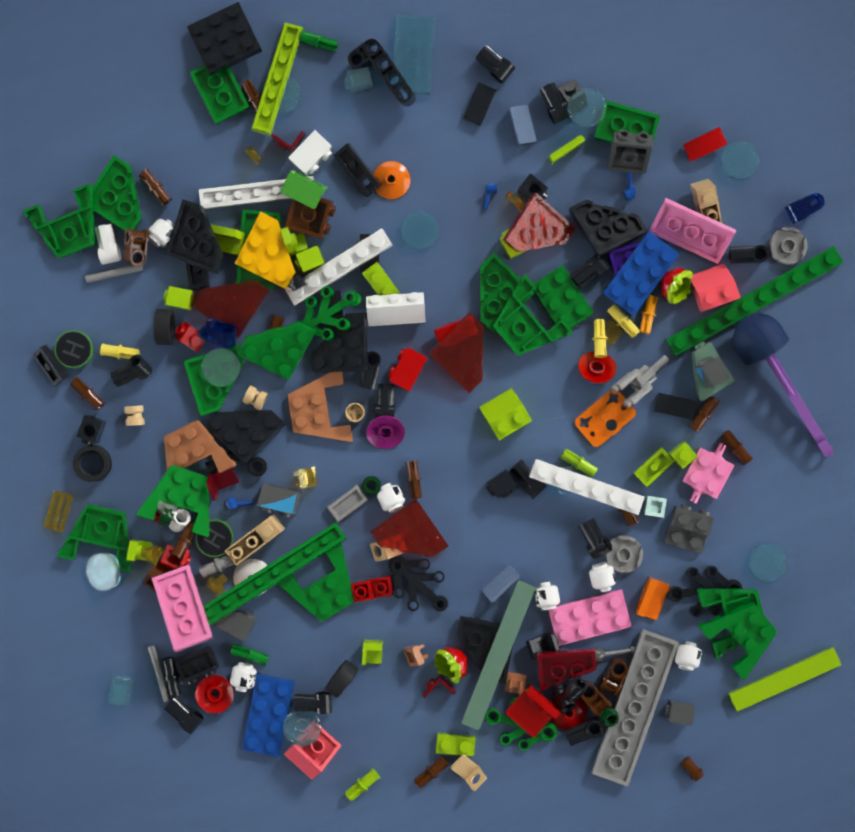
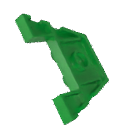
M86 184L73 190L80 208L79 210L47 222L41 205H35L23 210V214L30 219L34 228L41 233L44 241L58 259L95 245L91 184Z
M526 275L522 276L492 326L517 356L573 333L563 319L546 331L526 308L522 300L536 289L535 285Z
M171 465L141 508L136 512V516L154 520L159 502L195 512L196 517L191 533L209 537V490L206 486L208 476Z
M87 504L70 535L65 540L64 545L59 550L57 557L75 560L79 541L117 549L113 569L132 572V563L126 560L129 548L126 512Z
M341 543L326 552L336 570L304 589L300 587L293 574L277 583L321 622L354 603L350 577Z
M697 589L700 605L703 608L721 602L723 613L726 615L734 609L754 602L763 613L756 589ZM729 631V635L710 641L716 659L722 657V654L727 650L735 648L738 643Z
M754 602L734 609L731 613L722 617H714L712 621L707 623L702 622L698 624V627L709 640L726 628L746 651L744 656L731 665L743 680L747 678L778 632Z

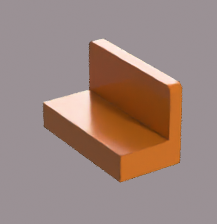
M648 576L635 613L657 620L670 585Z

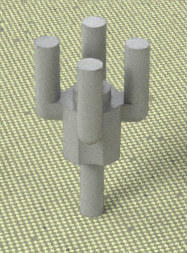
M662 356L650 368L643 365L639 370L634 369L632 372H628L611 387L612 391L616 393L630 384L635 392L623 404L627 408L632 404L635 405L652 390L651 384L657 379L655 373L669 361L668 357Z

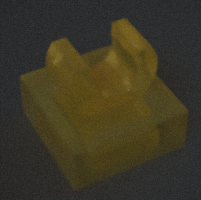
M315 467L300 469L294 473V476L299 477V483L295 485L300 487V489L318 486Z
M224 574L217 580L211 576L205 584L218 597L225 591L222 585L228 579Z

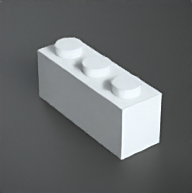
M424 292L366 296L368 327L426 322Z

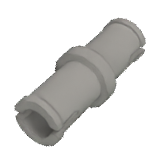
M228 555L219 559L217 557L213 562L199 567V571L204 579L218 571L223 572V569L234 563Z

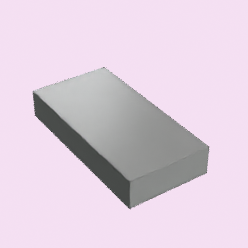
M357 484L330 504L327 509L336 521L340 522L369 499Z

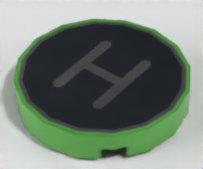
M70 330L58 337L55 342L54 351L56 358L62 365L69 368H80L89 363L93 356L94 347L88 335L81 331Z
M220 519L209 520V537L195 535L198 549L209 557H220L226 554L225 550L233 545L234 542L231 526Z

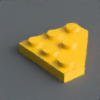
M260 212L235 264L287 290L290 284L289 280L293 279L296 272L289 252L285 247L279 221Z

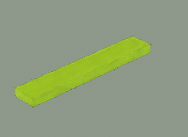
M284 23L252 125V131L269 136L272 134L300 43V35L302 30H304L301 26Z
M830 647L729 692L728 695L735 710L738 712L839 667L841 662L834 647Z

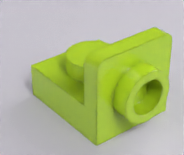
M288 227L280 229L285 247L290 256L308 249L304 233L295 235V233L291 234Z
M138 539L131 540L126 560L136 561L138 559L149 561L153 543Z

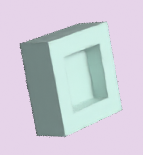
M647 496L644 515L664 518L667 499Z

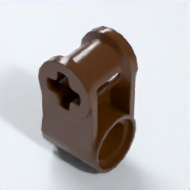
M131 228L125 230L123 259L126 263L140 267L146 262L147 245L149 242L147 230L133 231ZM134 253H137V258L133 261L132 256Z
M616 657L611 659L598 684V689L611 692L615 697L618 695L628 672V667L622 658ZM616 664L623 665L621 671L616 672L613 670Z
M585 680L588 687L592 688V691L587 695L583 694L581 697L591 711L599 718L601 712L608 706L611 707L613 705L591 681Z

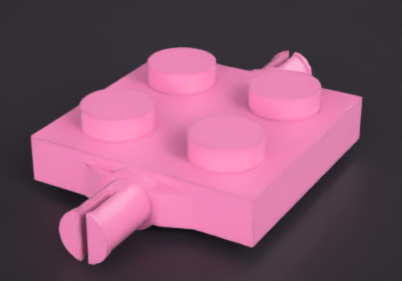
M719 443L715 453L708 452L701 447L697 451L696 455L698 457L692 461L682 482L690 485L695 490L689 499L690 501L697 504L701 494H707L715 499L718 498L735 466L722 457L727 447L726 445Z

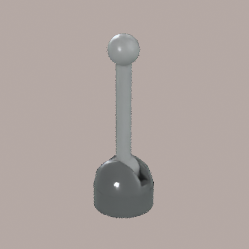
M632 646L630 649L609 652L596 647V663L602 662L605 656L629 652L634 654L636 647Z

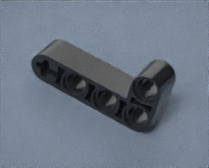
M376 39L366 40L349 53L348 63L355 71L362 72L373 65L395 98L405 107L413 105L416 100L415 93ZM377 46V51L370 53V48ZM362 57L361 63L354 65L355 59ZM388 61V66L380 69L381 63ZM393 77H399L396 84H391ZM403 89L407 94L408 98L404 99V96L399 90Z

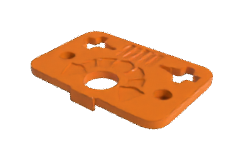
M611 389L575 419V426L594 447L602 445L636 415V411L632 406L627 408L623 404L626 399L619 391L614 393ZM609 394H618L617 403L606 404L610 399ZM591 416L592 418L588 422L589 427L583 426L581 428L579 425L581 423L580 419H586ZM608 420L616 421L617 427L615 430L610 431L606 428Z

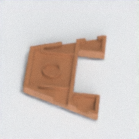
M342 372L328 373L287 394L294 433L353 442L351 424L331 427L325 388L344 385Z
M199 420L164 436L167 470L171 465L185 469L209 456H212L219 473L237 466L234 460L228 457L227 452L215 442L214 437Z

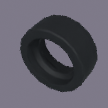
M156 309L153 331L156 345H172L174 342L175 316L173 309Z
M97 445L81 448L75 454L73 460V469L76 475L88 482L99 481L105 478L112 467V459L108 451ZM95 452L102 457L104 466L98 474H87L83 470L81 462L85 454Z
M345 660L332 676L325 690L338 698L349 685L358 668Z

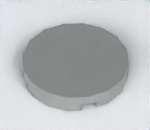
M783 227L775 231L768 243V250L772 259L782 265H793L799 262L806 255L808 249L806 237H804L799 229L793 227Z
M619 535L610 540L612 551L605 554L607 564L613 567L614 571L630 573L640 566L643 560V549L635 538L628 535Z

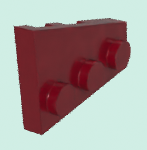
M595 648L537 652L540 691L546 690L555 684L559 685L570 678L579 677L597 670Z

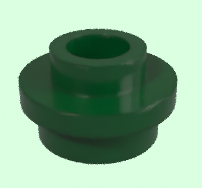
M368 476L363 480L362 489L366 494L375 495L380 491L381 482L377 477ZM369 482L375 483L374 489L368 487Z
M165 508L158 520L162 524L161 526L164 527L165 524L170 525L174 514H172L173 509L170 508L168 510Z
M614 708L605 709L600 715L601 723L607 727L615 726L619 721L618 712Z

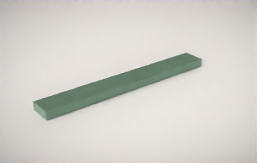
M517 580L461 724L476 730L480 729L536 589L535 586Z

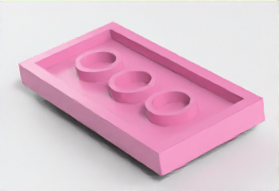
M665 198L649 229L655 236L717 264L736 233L735 229Z
M186 565L152 578L174 651L178 652L212 639L213 636L190 566Z
M622 589L556 606L557 608L548 610L555 637L558 639V646L632 627Z

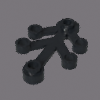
M395 556L389 560L388 568L394 574L395 579L393 595L396 598L400 599L405 594V590L402 587V575L408 579L409 602L407 606L410 611H416L419 608L416 587L433 602L435 610L444 611L447 608V598L443 595L437 596L422 582H443L445 576L442 571L413 574L408 570V568L418 567L422 570L429 569V559L422 558L421 560L406 561L402 556ZM424 560L427 561L428 566L422 567L421 562ZM400 562L401 568L396 569L394 563ZM440 573L443 577L441 580H437L435 575ZM401 589L403 594L398 596L395 591ZM439 600L444 602L442 607L437 606ZM415 602L417 607L411 608L410 603Z
M709 565L706 567V574L714 577L723 585L714 586L699 573L697 568L689 567L686 571L687 576L695 579L703 587L682 589L679 586H672L668 590V597L674 602H679L683 597L698 596L697 589H729L731 585H734L735 589H742V585L735 579H726L718 572L715 566ZM710 568L715 569V572L712 575L709 574ZM692 569L696 571L694 576H690V570ZM678 590V595L672 596V592ZM699 601L696 605H692L689 611L691 615L698 617L702 614L704 608L700 605ZM721 602L709 606L708 610L712 615L720 614ZM713 606L718 607L717 612H712ZM695 607L699 608V612L697 614H693V609Z

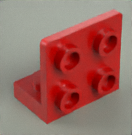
M531 684L525 688L505 711L512 720L532 737H535L552 717L556 719L561 714L560 710Z

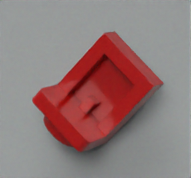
M186 321L180 324L175 332V338L197 353L208 338V336Z
M167 545L159 563L173 570L189 565L191 557L188 556L190 550L187 549L182 559L179 560L170 554L174 547Z

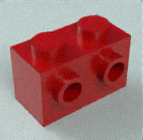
M407 347L406 350L402 349L397 357L400 361L397 367L392 366L388 376L391 377L390 382L410 392L428 357Z

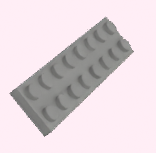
M645 629L641 630L627 675L614 706V709L618 712L619 721L615 726L607 727L591 771L593 775L628 787L677 651L678 641Z

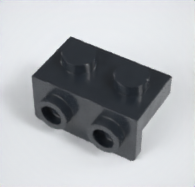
M211 645L174 661L182 678L180 680L181 684L187 682L188 685L197 682L200 676L205 675V677H209L215 674V670L219 667Z

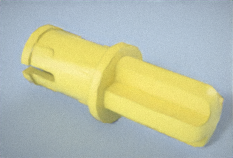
M616 303L606 311L618 323L617 326H621L631 338H634L640 332L636 325L628 318L629 315L626 316Z
M596 319L594 321V337L592 340L595 345L594 356L597 358L607 357L606 340H608V337L605 336V321L603 319Z
M102 343L100 349L101 356L117 357L118 360L121 358L130 359L134 355H140L139 349L127 348L122 345L114 346Z

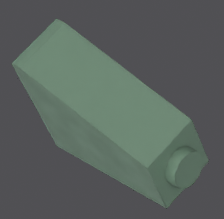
M702 341L695 345V350L691 352L698 401H704L735 381L722 361L731 378L715 387H705L695 367L699 366L698 362L708 356H713V358L720 356L711 342L705 343Z

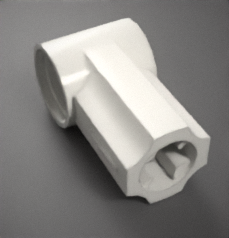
M112 225L96 227L95 232L99 245L98 256L101 264L121 261V252L118 244H116Z
M159 502L157 512L161 515L165 508L168 510L170 508L173 509L172 514H174L169 528L174 532H181L190 521L191 517L188 511Z

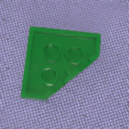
M113 155L92 187L93 210L124 231L127 228L135 231L142 221V215L132 167Z
M495 253L480 266V321L493 334L497 332L492 327L520 281V278ZM532 291L528 296H526L522 300V303L524 304L534 294V292Z
M298 321L288 326L276 327L255 335L251 334L245 337L237 355L289 380L316 330Z
M239 344L183 361L200 416L219 411L245 363L244 358L237 355L240 348Z

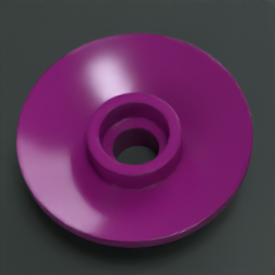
M380 416L369 423L366 434L369 442L375 447L389 449L401 443L405 435V429L402 422L397 418Z

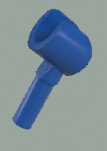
M628 172L627 182L629 189L623 190L626 200H631L635 197L636 190L632 184V174Z
M489 183L486 186L484 209H488L491 194H497L496 183Z
M235 497L225 501L229 509L253 505V500L236 502Z

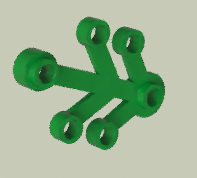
M324 286L321 289L323 298L318 316L313 319L314 310L317 308L319 301L317 298L310 296L305 301L307 306L305 318L300 322L315 329V336L331 341L335 336L333 330L328 328L321 330L315 327L323 323L338 327L343 331L348 330L350 322L347 319L331 317L347 306L357 307L361 303V295L359 293L348 291L343 300L328 309L330 300L334 295V290L331 287ZM353 295V299L349 301L350 296ZM345 321V326L342 327L341 324ZM330 332L329 337L326 338V333Z
M518 696L512 697L510 703L512 704ZM496 708L487 710L485 718L489 724L495 725L501 722L518 727L510 733H502L500 735V742L503 745H509L512 740L527 733L509 716L500 714ZM491 712L496 713V717L490 718L489 714ZM548 722L535 737L521 738L518 741V746L522 751H526L531 745L540 740L552 741L557 736V728L553 723ZM549 728L551 729V733L545 734L544 730ZM504 736L509 737L507 742L502 741ZM526 741L528 744L526 747H521V742Z

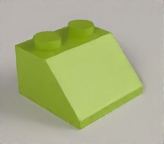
M512 388L479 407L498 440L503 439L532 421Z

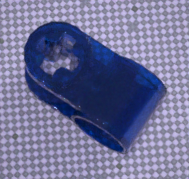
M814 193L784 208L792 223L795 224L820 210L824 206L825 200L821 194ZM816 199L817 203L812 206L811 202Z
M209 318L206 321L205 327H201L198 331L200 339L204 342L220 346L224 349H231L236 345V326L217 320L216 318Z

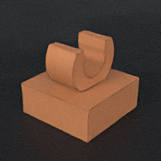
M424 645L408 646L403 649L410 667L420 666L425 663L424 659L428 658V654L422 655L420 652L425 647Z
M508 671L504 691L521 694L525 689L527 675Z

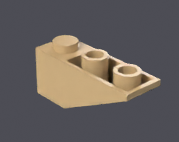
M709 179L690 184L696 212L722 223L716 186Z
M274 513L227 548L225 552L237 566L286 528Z

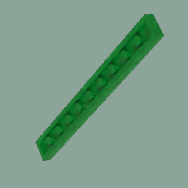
M835 246L672 335L666 341L674 356L837 267L843 261Z
M337 523L332 524L204 605L203 608L209 627L347 540Z

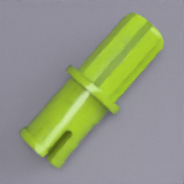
M565 449L561 455V459L574 466L575 470L579 469L587 474L590 478L598 470L597 467L584 460L583 456L579 457L568 449Z
M372 768L364 777L358 778V782L345 792L346 797L350 801H353L362 792H367L368 787L380 779L376 770Z

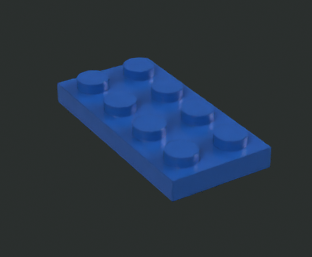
M648 231L602 294L631 316H634L679 256V253Z
M257 674L242 750L276 757L280 756L295 681Z

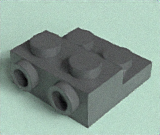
M627 130L614 132L607 170L646 174L653 147V136L646 132L633 134Z
M687 505L675 506L664 543L702 554L714 518L710 517V512L699 509L697 513L691 511L692 507Z

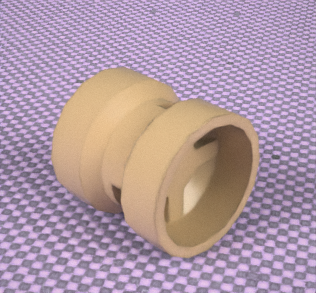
M250 385L242 402L247 405L252 404L255 409L261 410L268 393L264 391L259 392Z
M352 403L346 408L345 414L350 421L358 422L364 418L365 409L359 403Z
M143 405L124 407V413L127 416L125 426L145 425L144 418L142 417Z

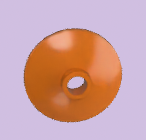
M387 161L375 169L373 174L382 183V186L378 189L375 188V191L381 197L389 200L398 199L409 189L410 175L402 164L395 161ZM393 176L395 178L394 182H388V177Z

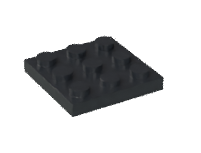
M239 2L187 26L210 76L262 52Z

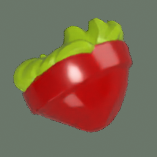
M678 267L666 272L660 282L662 296L670 304L680 303L682 300H686L687 294H691L692 271Z
M445 647L435 653L434 666L438 667V674H443L453 683H458L466 675L467 656L461 650Z

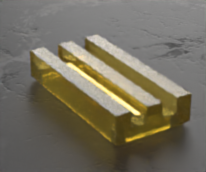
M54 490L44 523L45 528L57 530L58 532L64 531L74 495ZM58 495H60L53 523L50 524L55 509V505L58 499ZM66 497L68 499L64 509L60 526H57L63 502Z

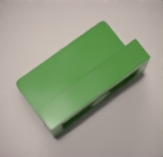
M292 170L286 178L281 193L312 209H316L328 187Z

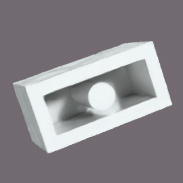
M314 130L288 158L305 176L313 175L319 168L318 164L322 160L326 161L332 155L331 151L333 148Z

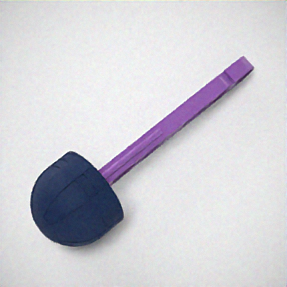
M763 313L746 316L738 323L733 334L734 347L745 365H751L763 359L767 361L824 456L827 458L835 454L774 354L789 341V337L781 324L774 317Z

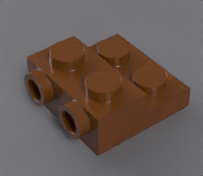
M321 197L316 209H312L292 199L285 228L288 227L290 230L321 239L324 238V235L328 236L331 225L328 224L329 217H333L336 206L333 205L334 201Z

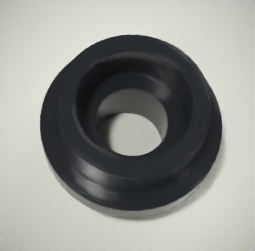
M299 275L289 280L291 284L288 287L292 291H296L307 285L305 282L306 278H301Z
M255 457L249 461L248 470L254 476H261L267 470V463L263 458ZM256 463L261 464L260 470L255 469L254 466Z

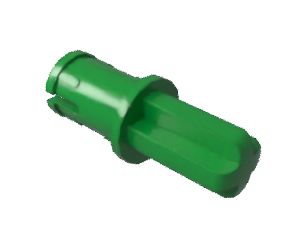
M305 30L301 32L299 42L313 45L316 49L322 48L336 52L338 41L323 37L322 34L317 35Z
M233 644L230 651L234 656L264 667L269 658V655L253 650L254 648L249 649L238 644Z

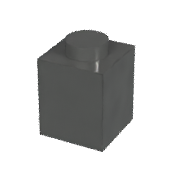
M669 699V705H665L664 715L669 722L692 726L695 706L689 702Z

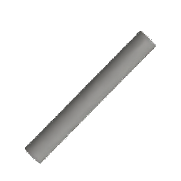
M130 265L85 276L87 283L143 271V265L140 267Z
M151 645L148 647V651L163 701L167 702L171 700V697H169L166 681H164V674L156 647Z

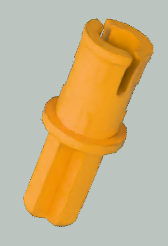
M649 295L646 299L644 310L641 312L643 315L640 325L641 333L650 334L653 319L656 317L655 310L659 297Z

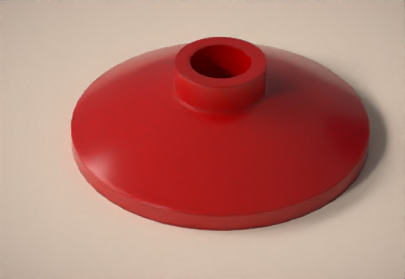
M592 351L580 358L578 363L579 373L589 382L597 384L606 383L613 379L616 374V363L608 354L607 357L597 358L594 356L595 351Z
M211 675L199 682L195 697L198 705L204 711L220 713L231 705L234 698V690L225 677ZM215 689L218 690L219 695L214 696L212 691Z
M582 697L575 702L576 707L572 710V715L567 716L566 713H561L556 719L554 717L551 718L558 728L564 730L586 720L587 706ZM553 699L552 703L559 709L555 699Z

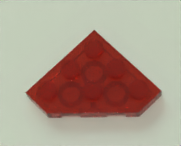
M532 193L503 238V241L516 252L566 244L576 228L539 194Z
M256 280L201 289L191 305L239 338L270 290Z
M470 312L428 352L468 393L483 380L482 362L484 348V326Z
M417 499L370 531L380 548L432 558L448 547V544Z

